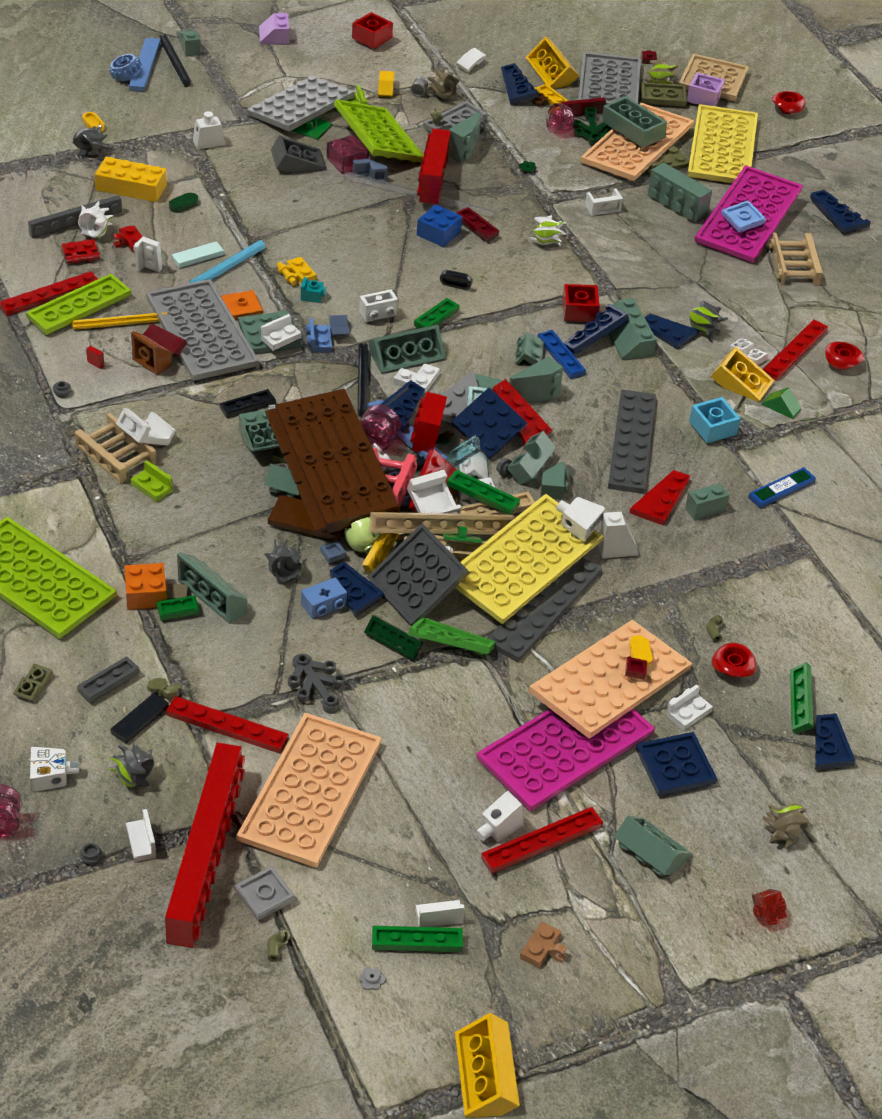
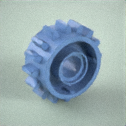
M133 54L121 55L112 61L109 72L113 79L128 81L140 73L142 63L139 57H135Z

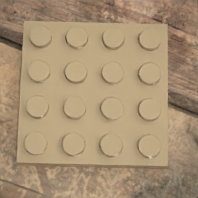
M692 54L679 85H685L686 91H689V86L696 73L725 79L720 98L735 101L748 73L749 66Z

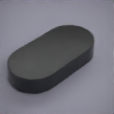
M444 270L440 275L441 283L449 287L467 290L470 289L473 283L472 277L465 273Z

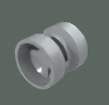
M423 76L416 77L410 88L411 93L417 97L423 96L428 87V80Z

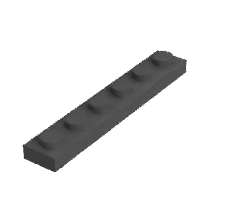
M117 195L100 200L99 207L100 209L109 208L104 215L122 212V199ZM98 201L83 206L86 209L95 206V204ZM82 206L28 221L29 235L31 238L79 225L78 220Z

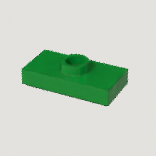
M195 595L156 602L160 621L200 614Z

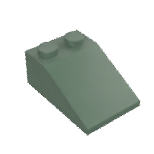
M480 111L449 129L451 134L448 156L459 163L471 157L479 140Z
M548 356L511 376L509 383L527 403L548 401L560 394L563 367Z

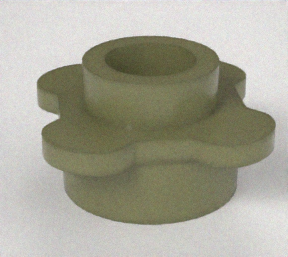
M434 107L435 111L431 112L434 124L439 123L441 125L440 120H443L441 112L437 111L436 107Z

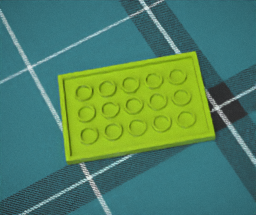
M335 100L334 106L350 125V128L357 134V137L363 142V145L367 147L371 155H380L386 158L392 157L402 161L409 160L414 163L422 162L424 155L387 108Z

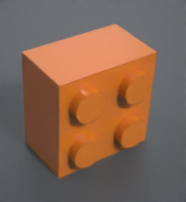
M164 563L124 565L127 610L157 608L156 602L167 600Z

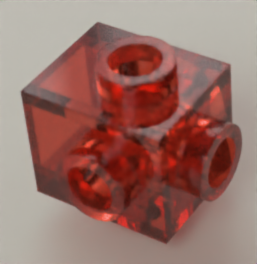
M768 889L752 895L754 903L753 913L758 921L764 922L767 925H775L780 922V919L787 917L785 911L787 905L781 891Z

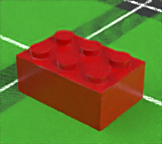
M426 391L425 398L421 397L410 442L413 443V451L429 452V450L435 449L447 396Z

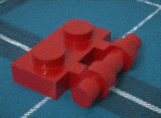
M94 239L61 244L66 263L77 264L80 261L88 260V262H91L94 259H100Z

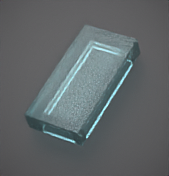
M475 435L448 452V462L455 468L481 451L480 439Z

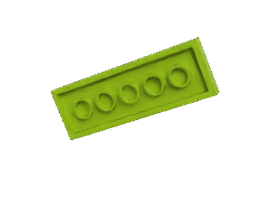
M109 274L26 312V316L43 333L48 335L71 324L74 320H80L131 296V289L113 274Z

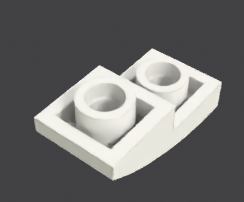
M473 48L465 53L456 64L459 68L469 73L475 65L478 66L483 61L486 54Z
M738 339L730 345L731 350L736 346L757 365L768 359V353L754 349V343L746 339Z

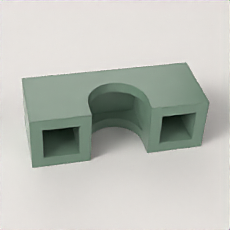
M544 431L531 436L523 446L527 452L515 457L507 468L520 485L534 481L537 478L536 474L545 467L544 463L553 456L552 452L556 447Z

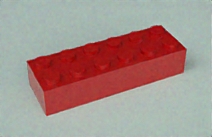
M432 128L431 134H428L418 177L417 196H420L419 202L437 205L439 203L448 161L451 134L449 130Z

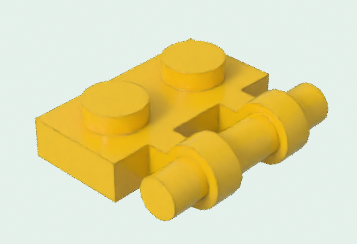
M302 257L288 260L286 265L282 264V262L276 264L278 272L284 275L285 280L291 283L292 286H295L297 281L302 284L304 277L311 281L317 280V274Z

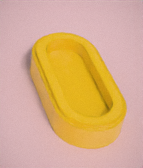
M86 112L82 115V122L87 128H93L94 126L98 128L99 124H101V132L105 130L104 122L96 113Z
M641 635L632 636L629 641L631 657L647 660V667H649L653 659L649 640Z

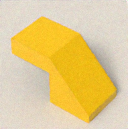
M380 71L378 83L379 97H393L395 72Z

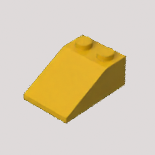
M736 346L723 358L710 376L723 388L757 402L761 400L774 382V379Z

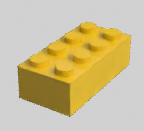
M105 157L94 174L95 189L97 191L152 202L158 201L167 185L166 168L115 159L113 157Z

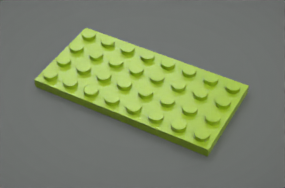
M8 516L0 521V598L57 638L61 639L117 596L116 589Z

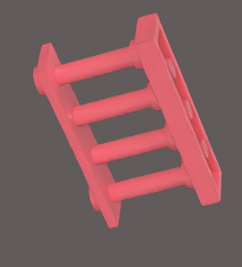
M373 447L381 466L401 469L399 475L396 476L385 474L388 483H394L392 491L399 506H401L409 481L413 479L418 467L415 455L408 454L403 462L379 458L377 448Z

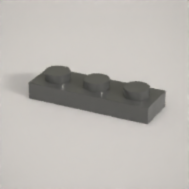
M126 656L79 684L77 690L91 703L139 674V667Z

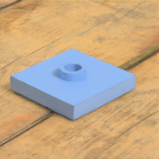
M748 200L725 208L721 212L722 216L739 233L766 223V218Z

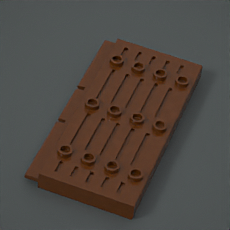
M345 389L275 404L274 409L265 411L282 454L285 455L284 458L294 482L298 484L297 489L316 532L325 530L326 533L351 528L353 522L363 518H370L371 512L399 513L400 506Z

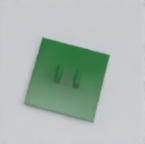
M314 118L291 131L318 140L332 126V123Z
M458 526L457 534H441L444 539L483 543V540L477 536H468L467 528Z

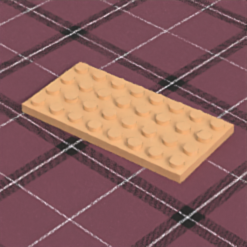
M640 103L641 106L667 121L666 138L642 148L615 129H611L581 156V163L635 181L694 125V120Z
M631 620L530 685L528 692L590 739L690 670L692 663L634 620ZM634 635H641L647 638L652 651L653 659L651 665L647 667L645 680L625 676L627 657H631L629 641Z
M304 713L238 831L236 841L317 868L382 743V738Z

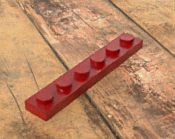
M92 271L0 301V309L7 317L48 303L98 280V278Z
M813 319L763 371L772 379L778 381L827 332L828 326Z
M177 696L174 697L166 710V714L169 717L281 754L289 740L288 733Z
M590 807L482 852L481 859L491 874L597 830L603 827V821L594 808Z

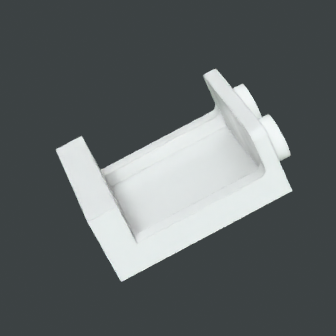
M123 408L116 422L121 429L138 443L168 446L176 431L154 412H150L147 420H142L128 408Z
M445 470L410 479L407 490L418 513L460 514L462 507L460 504H455L445 483L447 477Z

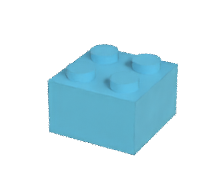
M720 397L692 405L689 422L706 443H711L737 435L741 418L726 400Z

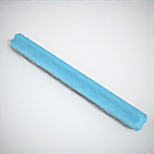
M262 240L255 242L192 279L189 283L207 279L213 280L265 249V242Z

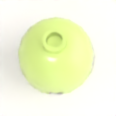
M370 518L357 520L351 524L352 528L349 530L346 528L344 531L349 546L355 551L369 553L376 539L380 536V533H371L369 531Z

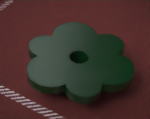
M524 161L519 164L521 171L526 173H532L537 168L534 162Z
M448 430L438 435L436 444L444 445L449 443L454 436V432Z

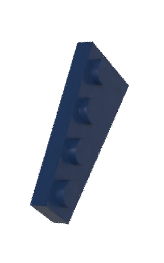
M515 63L501 66L510 104H517L539 97L538 91L528 82L527 77L523 76L522 71Z
M821 190L810 194V199L842 233L870 227L871 221L860 218L861 215L859 213H853L849 210V206L838 203V199L827 191Z
M608 304L605 306L606 310L603 313L599 312L596 314V319L593 322H587L584 325L585 329L583 331H577L564 344L572 353L577 354L604 335H608L615 328L623 325L629 320L628 314Z
M410 380L377 406L373 414L403 432L425 388Z

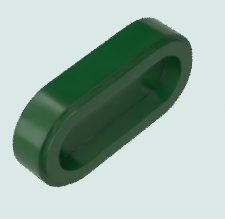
M185 193L169 201V209L172 212L179 213L198 204V195L195 193Z

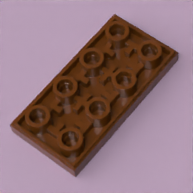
M284 495L279 496L268 518L269 525L333 541L338 540L340 542L345 531L343 529L331 533H326L325 530L316 532L303 500Z

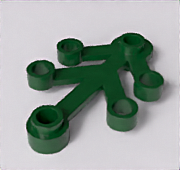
M587 107L584 116L589 121V126L582 123L581 120L575 119L573 120L572 127L575 128V137H584L594 146L611 130V127L604 122L596 126L594 118H596L597 110L593 107Z

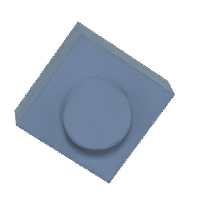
M338 540L320 546V552L329 564L346 558V551Z

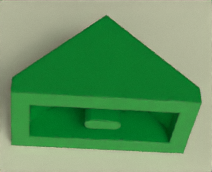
M789 387L770 393L762 402L763 406L791 419L801 410L800 404Z

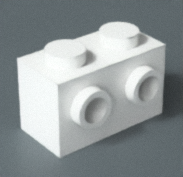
M392 289L360 296L359 312L365 322L397 316L398 299Z

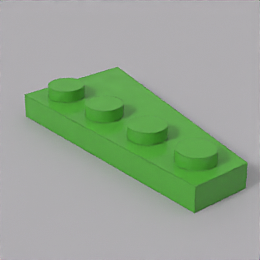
M425 617L420 618L411 626L408 634L476 651L483 655L489 654L494 649L496 641Z

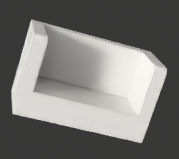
M617 188L613 189L612 196L596 199L593 198L590 192H587L585 206L591 216L621 212L623 198Z

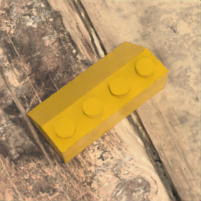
M545 37L526 56V59L544 83L553 89L568 87L580 76L559 48L548 37Z
M488 1013L455 1032L464 1115L467 1118L502 1116L520 1106L508 1022L492 1013Z

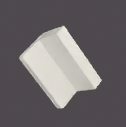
M470 445L459 453V468L461 472L471 477L477 475L480 479L488 478L487 457L474 445Z
M147 809L142 810L143 820L126 823L134 863L156 858L155 840Z
M460 900L416 905L415 911L419 927H437L462 924L465 908L463 904H460Z

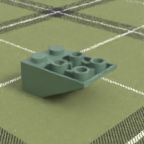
M266 410L239 414V432L243 442L252 452L279 448V444L265 414Z

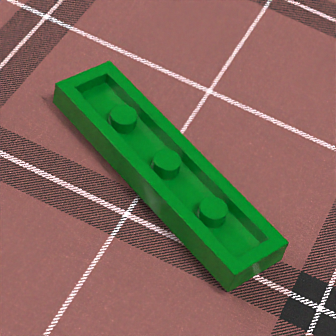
M456 470L447 479V486L508 515H511L520 505L519 498L459 470Z
M807 662L790 669L792 731L796 735L813 727L811 666Z
M372 926V950L462 952L463 928Z

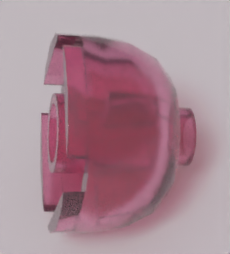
M554 103L548 110L550 115L549 119L546 118V124L549 132L565 134L571 130L575 122V116L569 106Z

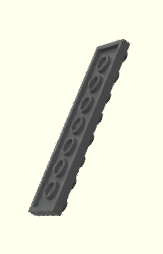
M621 389L608 489L644 494L656 394Z
M583 557L488 636L487 639L496 641L494 650L519 662L601 574L602 567Z

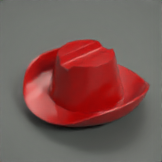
M782 91L772 97V101L785 114L799 113L805 107V98L797 92Z
M831 342L825 349L828 363L838 369H849L858 365L864 359L862 351L857 346L848 342Z
M740 643L724 644L712 656L711 663L713 668L727 676L750 677L757 670L755 656L747 646Z

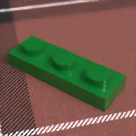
M446 298L415 319L414 326L420 329L439 325L458 312L460 305Z

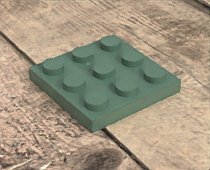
M288 310L238 318L239 327L255 354L301 348L300 339L274 351L261 340V326L289 314Z

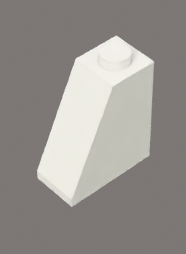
M622 512L603 513L600 534L603 535V540L598 544L601 558L638 556L639 552L634 537Z

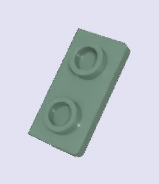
M526 332L523 337L520 336L516 341L515 364L518 365L523 359L532 365L541 361L544 341L529 332Z

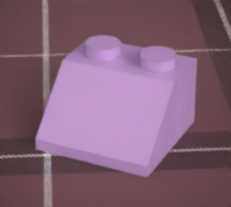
M273 13L259 26L260 44H289L288 13Z
M696 73L689 86L687 102H691L694 105L702 104L716 107L725 79Z

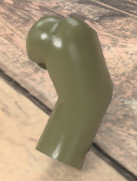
M715 615L706 625V630L714 642H718L722 638L718 631L723 623V618L720 615Z
M282 929L268 939L269 961L279 960V949L290 939L288 930Z

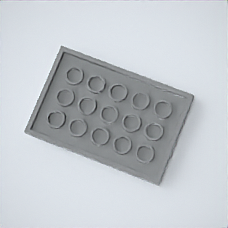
M583 52L578 100L605 97L607 105L627 96L638 103L641 58Z
M309 76L307 79L297 82L296 85L264 99L259 104H254L253 107L247 109V113L249 116L291 131L335 108L334 102L336 99L348 101L354 98L355 94L354 91L346 87H341L316 76Z

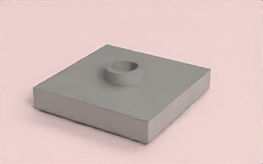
M273 866L234 885L235 892L257 921L296 901V896Z

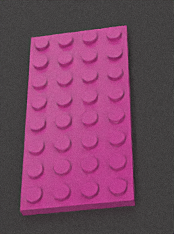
M745 165L695 236V242L754 263L773 235V232H775L801 193L803 185ZM748 200L766 218V223L739 233L722 216L721 212L725 208Z
M549 709L477 752L476 759L531 812L631 749L637 743L653 735L655 728L638 712L632 709L589 739L553 710Z

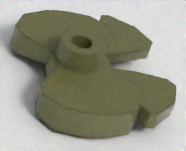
M153 678L147 684L149 692H158L159 696H165L166 698L177 696L179 691H182V687L178 683L170 686L165 685L166 679Z

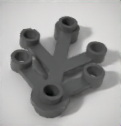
M307 654L294 656L292 664L295 670L288 677V686L297 688L300 685L302 673L304 672L307 675L303 687L297 691V699L301 702L308 701L309 692L313 685L323 699V710L329 714L336 713L339 709V700L335 695H330L323 683L341 688L345 686V676L336 674L333 677L314 672L313 670L317 669L327 674H333L336 671V663L331 660L325 663L313 661L311 656Z

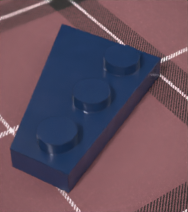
M651 313L644 317L654 336L677 350L699 335L700 330Z
M343 561L330 570L331 579L336 577L346 590L347 605L355 617L384 598L383 591Z
M837 713L817 715L815 727V770L854 766L855 758Z

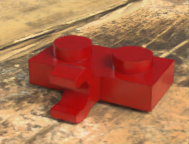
M135 225L119 228V233L113 235L115 240L118 241L113 242V244L117 248L127 245L131 252H134V245L142 238V235Z

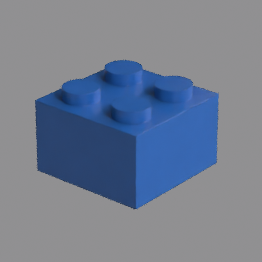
M435 204L417 220V236L444 247L461 233L462 216Z

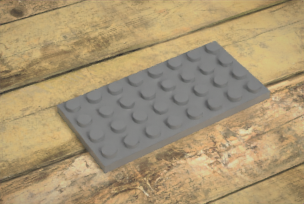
M211 279L146 293V298L154 313L157 314L163 329L185 339L188 343L178 356L192 381L259 366V359Z

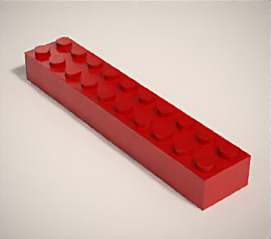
M216 742L165 915L166 944L193 948L195 940L200 939L202 929L200 922L205 921L207 908H205V904L211 900L212 890L210 886L216 882L217 872L215 868L220 867L222 854H220V850L225 849L227 839L225 833L229 832L231 827V819L229 818L230 815L235 813L236 802L234 800L239 798L241 790L239 782H243L245 777V769H242L245 763V755H242V746Z

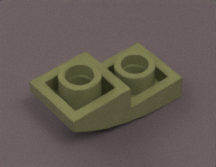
M33 663L26 677L21 678L13 694L33 702L52 677V669Z

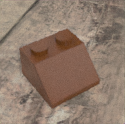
M135 331L131 332L132 360L155 375H159L172 366V352L145 335Z

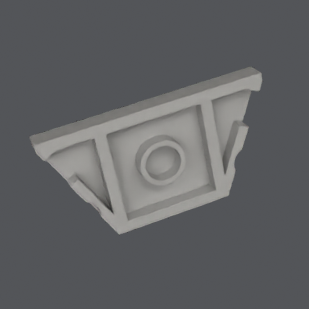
M473 371L441 394L447 396L441 423H447L449 426L454 427L451 421L467 407L468 387H478Z

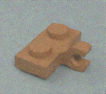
M541 921L521 951L520 959L538 968L541 967L548 955L559 962H563L566 957L565 951L567 947L557 943L561 937V930Z

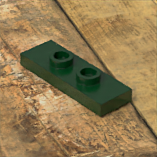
M372 615L364 631L367 635L413 660L416 659L424 643L375 615Z

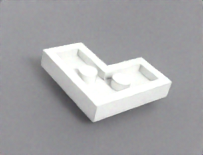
M425 363L417 373L401 368L394 376L393 383L404 386L412 380L425 388L423 393L425 394L439 376L440 368Z

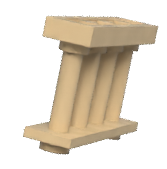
M773 232V237L769 240V248L772 249L777 268V278L780 279L781 285H785L786 277H809V279H812L813 286H820L823 272L812 234L805 233L804 239L801 241H779L777 233ZM781 247H799L803 251H783ZM783 257H803L806 261L784 260ZM786 267H806L809 271L787 270Z
M109 413L107 414V425L90 435L81 429L75 431V445L122 484L127 481V469L145 459L156 465V451L146 443H138L116 424L118 418ZM111 431L116 435L102 444L94 441ZM121 441L128 444L114 453L106 451V449ZM133 450L139 454L125 463L117 460Z

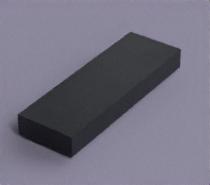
M266 389L219 403V407L228 419L239 414L268 407L269 405H275L276 399L270 390Z
M155 693L151 694L110 729L111 734L127 744L169 707V702Z

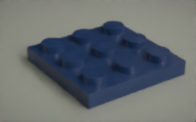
M490 387L451 421V424L477 449L485 454L489 460L528 424Z
M694 732L636 744L635 749L658 796L717 783V777Z

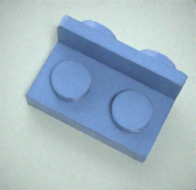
M309 318V324H306L307 346H311V353L332 352L330 325H314L313 318Z

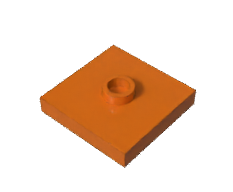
M254 290L221 295L235 320H238L239 317L263 314L262 307Z

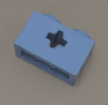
M336 577L301 590V605L312 619L341 609L347 603V592Z

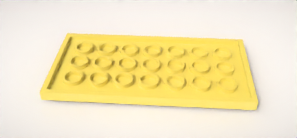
M699 104L687 176L707 179L709 181L733 183L745 165L752 166L758 113Z
M545 494L461 561L470 574L455 588L503 624L603 540V535L594 530L585 542L581 541L562 526L563 514L556 510L559 503Z

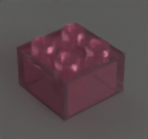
M355 135L327 142V159L341 174L353 171V160L369 159L370 151Z

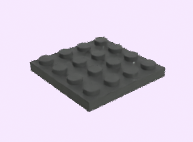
M421 523L367 578L384 592V596L413 626L420 618L427 616L470 572Z

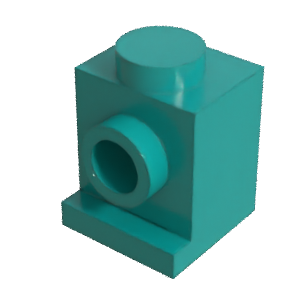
M304 277L301 285V301L321 303L322 297L326 295L324 282L311 281Z

